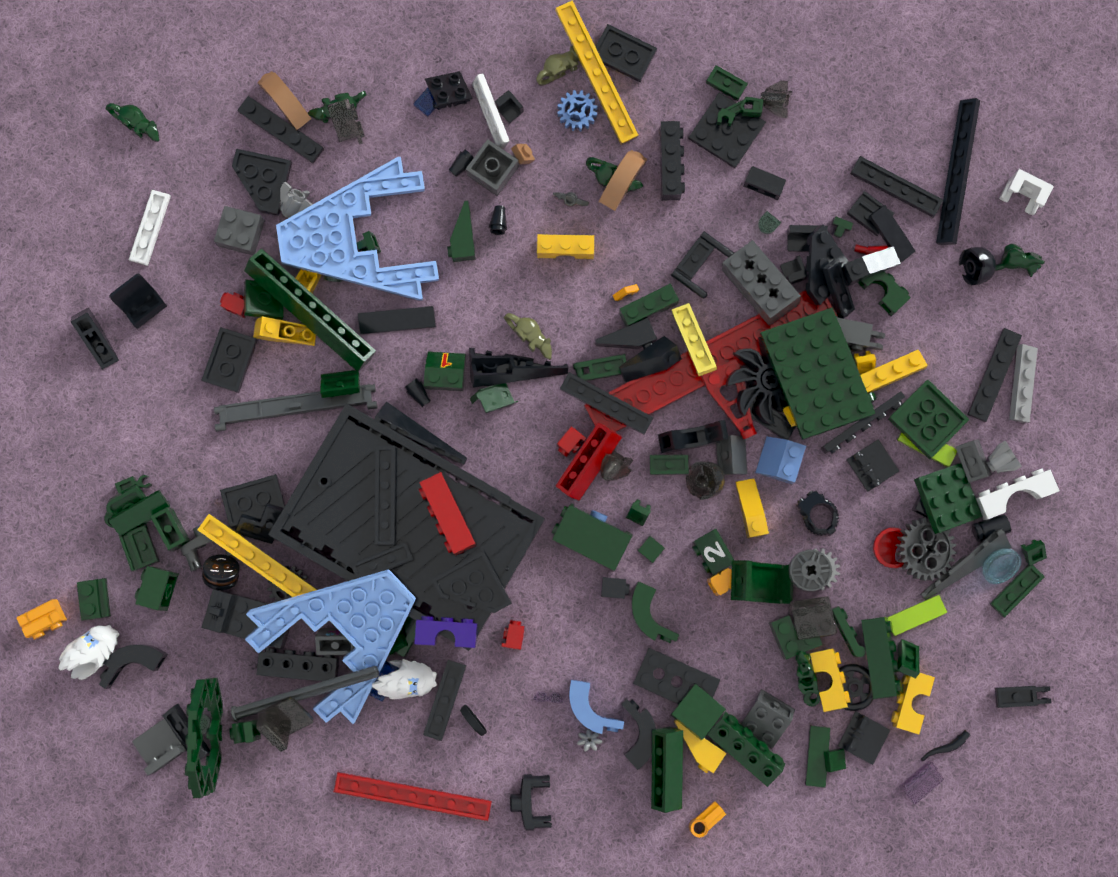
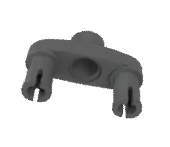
M200 525L193 528L196 538L180 548L183 556L187 559L191 572L203 567L198 558L197 549L206 546L209 542L214 543V541L198 531ZM226 551L227 556H232L231 553Z

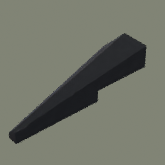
M469 348L470 379L473 388L568 374L569 367L567 364L551 366V361H545L543 365L534 363V358L511 354L492 356V351L487 350L486 354L475 353V348Z
M387 401L374 418L392 430L411 438L412 441L464 465L467 457Z

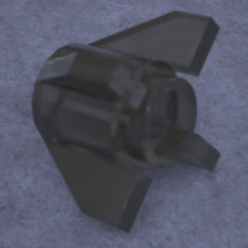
M779 81L766 88L761 93L760 99H763L764 108L778 117H788V108L785 107L788 106L792 91H788V81Z
M614 449L611 454H606L603 458L600 475L606 481H615L626 477L632 470L629 466L633 460L628 457L624 458Z

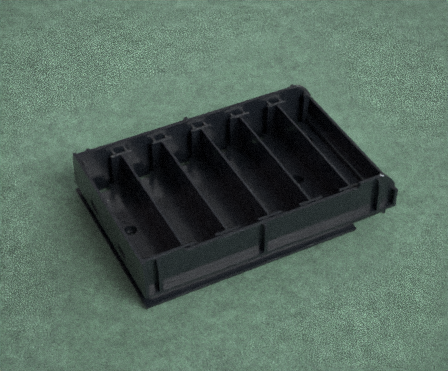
M346 403L268 535L347 581L356 579L354 572L351 571L352 563L407 542L414 561L390 571L416 598L408 616L414 620H421V616L431 617L415 608L416 606L420 607L425 602L432 606L429 613L435 616L433 621H441V617L453 618V622L458 621L460 623L461 619H473V623L478 624V638L492 612L476 607L468 609L465 604L440 597L431 579L481 551H485L502 585L506 589L545 518L515 502L505 493ZM397 444L402 449L396 447L395 545H374L375 446H396ZM417 457L423 459L424 463L420 462V460L417 459ZM440 472L476 543L475 547L466 550L464 554L454 556L453 551L448 552L444 544L447 539L444 534H439L435 525L439 522L436 516L431 517L427 509L430 503L427 498L423 500L418 490L422 488L419 482ZM449 475L455 477L457 482L450 478ZM327 478V484H321V479ZM462 481L463 483L467 484V486H464L459 482ZM481 493L488 496L489 500L485 499V497L482 496ZM492 499L495 500V501H497V502L500 503V504L498 505V504L492 502ZM513 511L521 515V519L518 518L517 515L513 514ZM524 518L530 520L533 523L531 524L527 522L526 520H524ZM292 526L301 530L298 537L304 540L303 542L287 534L289 531L292 532ZM327 545L328 547L334 550L331 556L335 558L336 561L323 555L319 551L324 550V546ZM443 630L439 633L455 643V636L451 631ZM463 647L468 651L471 650V648Z

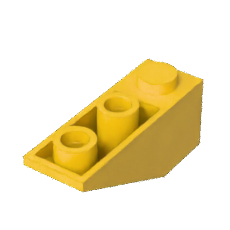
M262 316L255 321L253 338L315 346L316 335L305 325Z

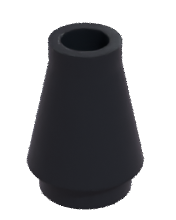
M466 149L463 152L460 151L449 170L457 177L466 170L474 157Z
M497 205L494 207L489 224L492 234L503 235L507 230L506 208L504 206Z
M417 378L405 386L406 393L419 403L421 407L431 401L422 382H419Z

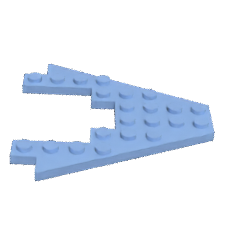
M397 157L277 224L281 263L422 301L420 283L439 281L436 261L379 268L377 250L358 252L353 218L371 216L369 198L425 191L422 171L403 173L401 157Z
M388 569L250 609L246 615L258 627L245 640L259 654L301 618L314 632L330 621L355 647L343 657L342 661L353 672L377 666L380 673L416 598ZM377 678L334 690L314 705L313 710L326 723L341 712L354 724L372 689V683Z

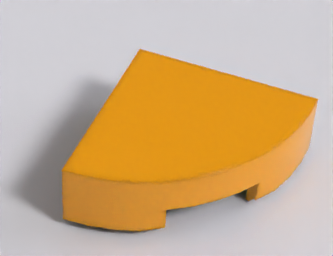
M637 284L627 286L612 296L615 301H620L629 294L637 293L639 288Z

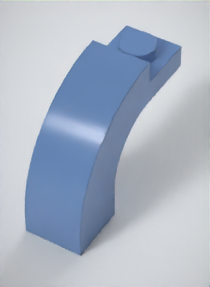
M571 679L569 690L571 708L576 718L586 728L600 734L603 732V726H606L608 731L613 732L623 729L624 720L602 717L591 709L588 701L589 682Z

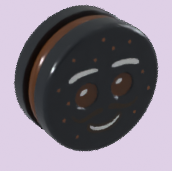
M224 554L213 555L207 558L203 564L202 572L204 584L214 590H228L234 587L239 579V563L233 557Z

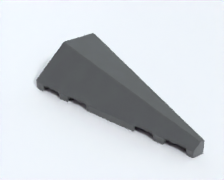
M1002 529L995 530L970 554L962 556L951 566V569L946 571L947 574H942L941 578L934 581L920 595L925 600L929 599L1012 548L1005 532Z

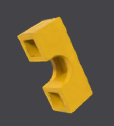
M537 234V258H556L557 256L568 255L575 257V259H594V235Z
M832 648L810 653L814 673H829L833 680L829 690L819 692L823 711L829 712L848 708L847 703H851L849 692L844 691L843 683H846L844 672H840L838 664H841L839 652L835 653V650Z
M920 673L916 679L905 674L903 675V691L897 697L896 703H899L897 711H894L891 717L893 727L920 734L924 715L918 714L913 710L912 700L919 694L930 696L935 677Z

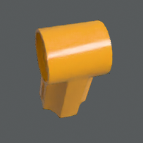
M714 801L696 818L690 821L689 831L696 837H704L726 813ZM697 822L703 824V830L700 833L694 831V825Z

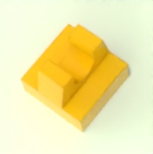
M865 351V356L860 357L858 353L854 354V361L860 375L876 368V357L870 351Z

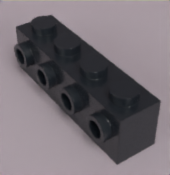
M661 121L660 124L661 201L680 200L681 195L685 194V182H681V175H684V164H681V157H684V146H680V139H683L684 132L683 127H680V121Z
M265 648V651H261L258 655L256 675L326 681L338 677L339 658H335V655L315 656L316 652L304 651L303 655L296 654V650H284V653H277L275 648Z

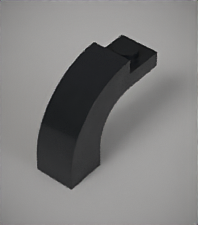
M725 420L699 427L671 430L658 434L661 453L705 447L729 439Z
M139 644L122 647L109 655V659L103 662L109 669H105L101 674L99 685L104 689L111 688L122 669L133 662L142 664L151 671H158L168 654L151 645Z
M626 698L621 704L636 720L639 735L635 744L624 755L639 770L652 755V730H655L656 726L650 712L646 708L639 713L638 709L640 707L633 699L629 701Z

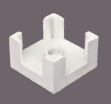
M1019 169L1008 180L999 199L1008 202L1013 192H1019L1031 198L1025 212L1033 216L1038 207L1042 208L1045 205L1054 186Z

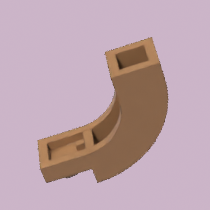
M271 71L264 74L257 82L296 130L311 120L304 107L275 72Z
M628 151L610 179L599 202L616 211L633 180L645 165L647 158L643 157L639 152Z

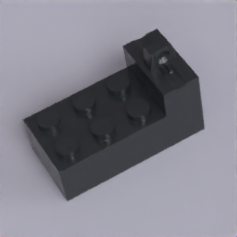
M213 589L201 628L245 639L258 627L246 615L250 609L268 605L269 603ZM290 628L269 644V646L283 649Z

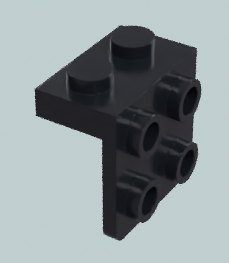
M139 273L135 274L109 295V298L126 314L136 329L167 307L158 292Z

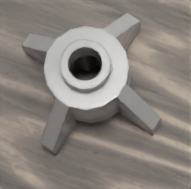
M284 182L280 188V210L285 217L290 218L313 205L306 199L310 194L308 190L301 192L297 189H292L293 187Z
M1006 441L998 444L993 453L988 457L990 461L986 462L991 471H997L998 474L1000 472L1015 471L1022 467Z

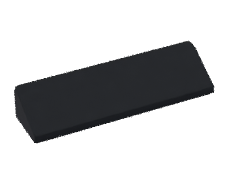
M433 306L358 313L360 334L436 327Z

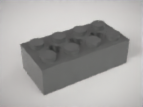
M753 240L722 262L724 274L769 326L800 304L801 295Z

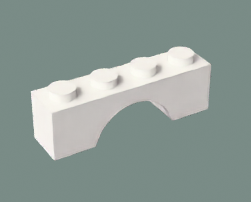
M1042 468L1031 472L1033 476L1026 478L1024 475L1014 479L1015 483L1009 486L1007 482L996 486L997 490L994 492H990L988 489L978 493L979 497L976 498V501L983 516V521L1005 513L1007 501L1016 491L1027 492L1036 500L1058 492L1059 488L1051 470L1043 471Z

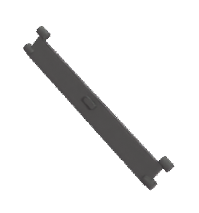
M375 384L360 385V393L322 398L320 391L221 405L214 407L215 415L219 414L220 424H215L216 432L226 431V424L342 408L346 403L350 406L367 404L368 410L378 409L377 401L372 402L371 392H376Z

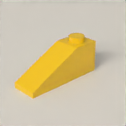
M755 479L735 482L747 539L769 534Z
M675 719L674 723L678 729L683 730V739L694 759L699 763L697 767L705 773H708V771L714 773L727 753L705 738L700 740Z

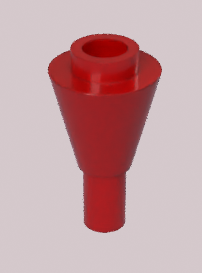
M856 244L854 252L868 255L887 249L888 246L866 247Z

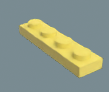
M690 304L672 309L673 317L698 376L717 370V366Z

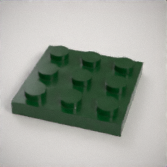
M928 379L888 418L929 460L970 420Z
M962 463L914 479L934 534L983 517Z

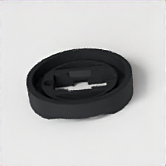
M466 704L461 707L460 712L466 721L479 735L484 736L487 730Z

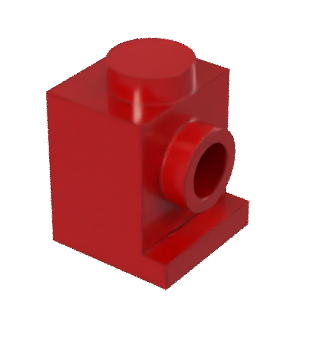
M235 292L233 295L224 293L220 300V306L235 315L245 318L244 297Z
M571 426L557 443L558 451L565 457L571 452L575 454L581 447L579 442L582 441L584 443L586 437Z
M510 620L509 627H505L503 639L507 640L506 643H502L501 647L521 650L525 626H521L520 621Z

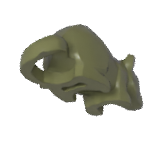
M573 46L570 47L568 52L553 54L546 59L543 70L539 72L536 78L540 86L565 76V71L568 69L571 72L578 69L577 61L580 60ZM544 76H549L548 79L542 80Z
M507 313L503 317L523 342L525 340L529 342L527 346L532 352L535 348H538L546 359L551 360V339L544 337L535 320L519 318L511 313Z

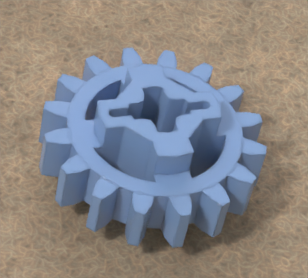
M573 90V95L567 92L566 99L561 97L562 104H558L560 111L557 112V115L561 117L560 123L566 122V129L572 126V131L578 128L581 132L583 126L589 129V123L594 124L595 120L593 118H597V112L595 111L598 109V106L594 105V98L589 99V93L584 96L583 90L579 94ZM569 104L570 109L565 113V108ZM575 108H576L577 110H580V109H581V112H580V113H578V111H575V112H574V109H575ZM588 109H590L589 116L586 117L585 112H587Z

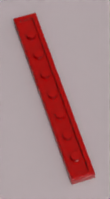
M337 772L333 791L335 793L484 821L489 819L492 803L490 800Z

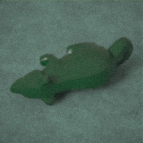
M362 91L356 96H350L349 93L337 94L332 101L329 98H323L321 100L324 106L312 109L308 114L324 123H328V119L334 117L348 118L354 114L357 104L366 97V91Z
M113 103L106 105L105 109L128 129L134 128L133 132L137 136L142 138V133H145L152 141L159 142L157 125L153 120L149 121L146 119L138 107L134 105L119 106Z
M588 157L586 160L587 168L594 172L598 183L603 187H607L618 166L594 157ZM592 163L600 164V166H595ZM634 179L627 193L642 188L643 184Z
M799 651L795 658L798 664V686L801 693L804 694V703L813 707L818 705L821 699L817 676L810 663V654ZM813 693L817 694L815 699H810Z

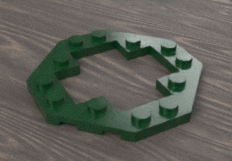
M218 678L196 680L195 688L191 689V703L187 704L188 733L186 734L187 763L185 765V776H188V789L191 790L193 798H203V796L215 792L221 767L222 752L219 741H222V725H220L223 713V700ZM204 708L211 712L212 717L211 726L207 728L206 732L207 740H210L211 744L210 755L206 757V766L201 765L199 757L203 741L200 723Z

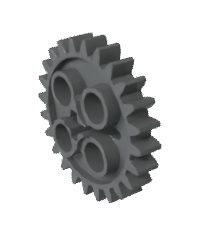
M919 518L918 520H912V524H906L907 530H901L903 537H897L901 544H896V547L900 548L896 555H901L898 562H904L902 569H908L907 575H913L914 579L920 578L922 581H933L934 578H941L940 574H947L945 568L951 569L952 567L949 562H955L951 555L957 554V552L952 550L956 544L951 543V540L955 537L948 536L951 530L948 529L934 534L929 518ZM923 532L926 534L925 539H923ZM938 543L940 544V550H939V551L937 550V545H938ZM913 547L915 548V554H914V555H913V553H912Z

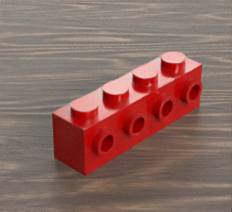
M598 422L556 484V487L567 496L580 501L622 437L609 427Z
M440 472L419 482L422 488L418 490L423 500L427 498L430 503L427 509L431 517L436 516L439 522L435 524L440 535L444 534L447 539L444 544L448 552L453 551L454 556L475 547L476 543L442 473Z

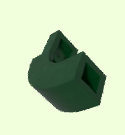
M638 581L631 601L632 615L638 628L654 641L657 635L660 634L661 640L671 643L672 640L676 642L679 634L658 625L651 616L650 604L656 589Z

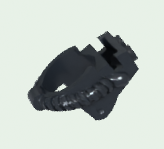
M811 490L806 494L807 497L805 499L801 498L797 501L798 504L796 505L800 509V514L804 516L805 527L811 533L813 532V534L820 536L832 535L836 531L835 527H837L839 522L837 507L828 499L825 500L823 494ZM823 505L831 511L832 522L827 529L815 527L810 519V512L813 507Z

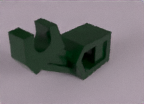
M745 97L744 100L726 109L722 108L717 116V125H721L722 118H726L728 120L727 126H731L738 113H741L742 116L761 117L763 99ZM744 105H752V109H744Z

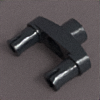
M524 774L520 794H510L511 812H521L525 831H534V828L552 827L551 822H544L551 821V815L533 816L531 790L533 788H550V782H542L550 781L549 775L532 776V774Z

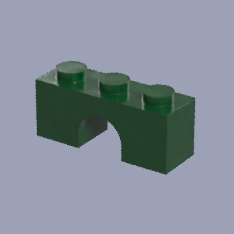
M885 271L858 282L864 290L871 284H879L883 287L884 297L878 304L890 316H893L911 298L909 292L903 286L900 287L895 282V278Z
M670 283L619 308V314L627 327L657 312H664L678 305L679 298Z

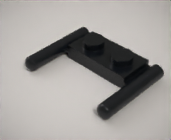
M703 231L671 274L673 278L703 299L707 297V292L691 281L714 249H717L728 258L734 254L733 251L705 231Z

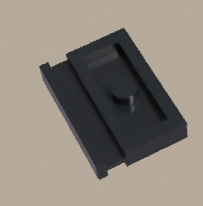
M864 191L847 215L878 236L879 232L868 216L883 204Z

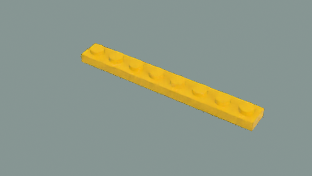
M573 0L557 7L555 11L620 144L622 145L638 137V133Z
M916 350L860 376L869 394L926 369L928 365L920 351ZM785 407L783 412L791 427L796 426L789 407Z
M208 514L198 528L199 532L290 596L295 597L317 590L211 514Z

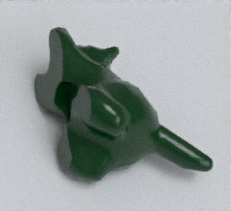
M1009 244L1005 246L1001 263L996 265L995 271L1004 268H1024L1028 271L1029 276L1032 277L1045 261L1042 260V256L1036 253H1024L1020 246Z

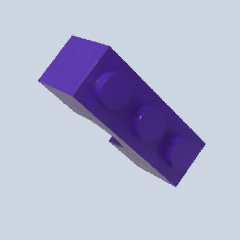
M421 616V620H416L414 644L436 645L438 634L443 630H449L455 636V647L476 648L478 624L473 623V619H461L460 623L453 622V618L441 617V621H433V617Z

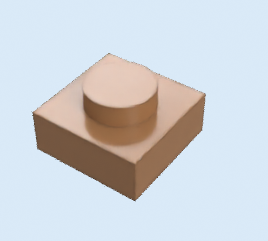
M516 144L511 148L519 164H530L535 160L532 150L527 144Z

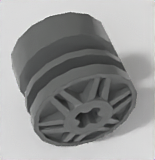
M805 550L797 553L791 559L788 565V575L790 581L797 588L803 591H816L828 584L832 576V566L829 559L823 553L817 550ZM813 565L815 574L807 575L808 570L806 567Z

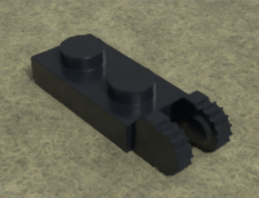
M1050 686L995 688L996 707L1038 706V704L1052 703L1050 698L1037 699L1036 693L1050 691Z

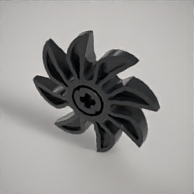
M758 337L761 356L759 352L749 348L735 351L733 355L744 362L751 370L740 368L731 372L727 378L726 387L740 382H748L749 387L739 391L737 396L739 412L742 416H745L757 396L754 405L757 416L763 422L773 425L775 422L772 406L775 410L783 412V409L788 407V404L782 393L761 337Z

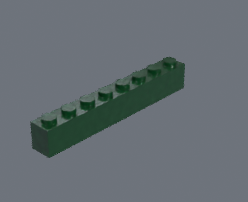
M262 248L249 258L244 271L352 368L359 372L371 360L376 350Z

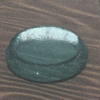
M1009 548L994 551L983 563L982 571L984 578L992 584H999L1009 580L1019 570L1021 557L1015 550Z

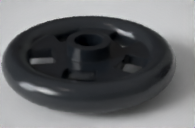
M847 664L840 667L839 671H843L848 677L843 687L844 691L849 692L851 703H847L848 708L844 709L848 711L865 709L874 700L869 670L858 664ZM855 672L862 674L861 680L853 678ZM831 678V681H830V688H831L832 683H833L832 678ZM852 684H856V691L851 690ZM863 684H869L868 693H863ZM860 696L861 702L853 703L852 697Z

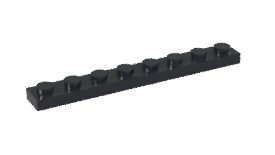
M977 98L960 100L936 239V243L939 245L957 244L980 100Z

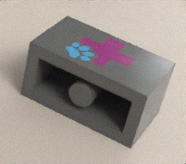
M320 628L315 636L316 655H347L355 648L337 628Z

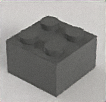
M487 139L467 166L466 173L468 177L498 197L519 168V161Z
M224 206L214 242L218 247L254 255L265 220L259 214Z

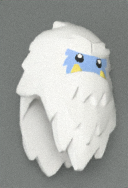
M111 625L90 628L89 631L65 647L59 658V670H73L71 674L73 679L83 680L88 678L104 665L103 662L106 659L108 660L109 655L113 653L115 645H117L118 631L113 629Z
M405 659L392 660L384 663L379 673L378 681L372 683V687L378 690L379 695L387 696L390 699L421 697L437 686L435 682L437 673L432 672L431 668L423 663L411 662Z

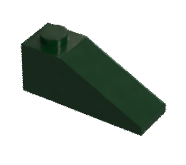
M468 201L463 203L450 238L451 246H447L448 257H452L453 262L476 260Z

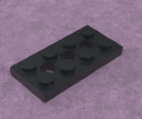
M648 648L633 684L679 704L689 692V687L692 684L699 685L701 689L713 698L720 679ZM656 668L664 670V677L662 679H656L653 676ZM674 676L681 677L682 685L680 687L672 686L671 680Z

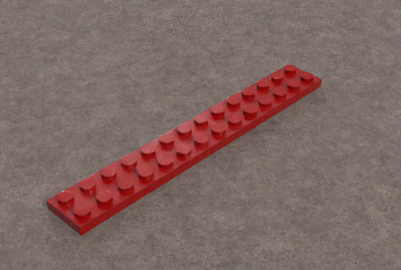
M804 290L799 293L801 295L800 304L771 326L758 314L706 341L717 367L734 359L742 367L745 363L734 356L733 353L740 349L749 348L756 350L761 356L758 337H761V332L832 308L831 303L826 298L821 305H815ZM687 351L681 354L682 359L667 370L629 381L608 393L650 415L700 389L705 384L701 376H698L690 354ZM587 404L584 405L594 426L600 422L615 432L627 427Z

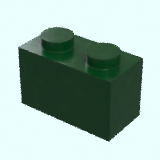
M166 507L150 516L168 551L174 552L190 541L174 509Z

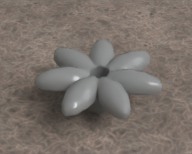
M587 729L586 735L584 733L578 734L582 740H579L577 745H584L585 752L589 747L597 751L596 744L602 743V740L597 739L599 733L595 732L592 734L590 729Z

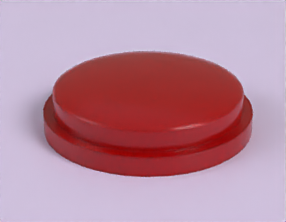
M886 528L874 540V555L877 561L885 567L899 568L904 565V562H897L895 560L896 544H901L897 537H903L902 529Z

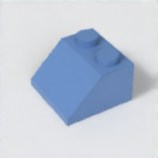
M767 436L755 473L789 484L795 483L806 446L790 440Z

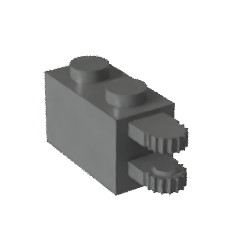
M837 317L849 347H852L851 350L862 352L863 349L866 350L867 348L883 349V345L870 342L871 337L877 339L885 338L884 333L872 330L873 324Z

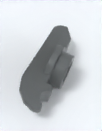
M561 192L553 193L558 199H564L565 204L568 206L575 204L588 206L589 204L588 201L577 198V195L573 192H568L567 194Z

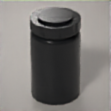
M1005 514L972 524L973 535L978 542H982L998 529H1002L1005 534L1011 532V525Z

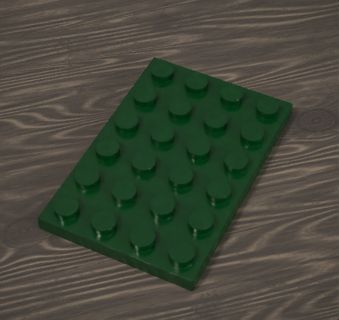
M833 307L760 333L802 440L876 414Z

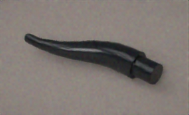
M964 730L950 743L927 752L921 758V761H925L929 756L938 753H948L958 749L971 735Z

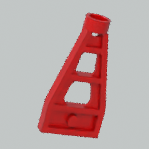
M734 359L717 367L715 371L701 375V378L708 393L737 428L744 440L757 434L753 426L750 407L745 416L736 418L730 406L737 403V397L732 401H728L720 393V388L726 385L730 373L740 369L737 360ZM745 382L736 383L737 392L739 393V391L746 389ZM748 426L749 429L744 431L743 428Z

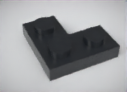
M267 503L261 519L241 514L235 532L239 535L272 544L274 538L268 534L284 508Z

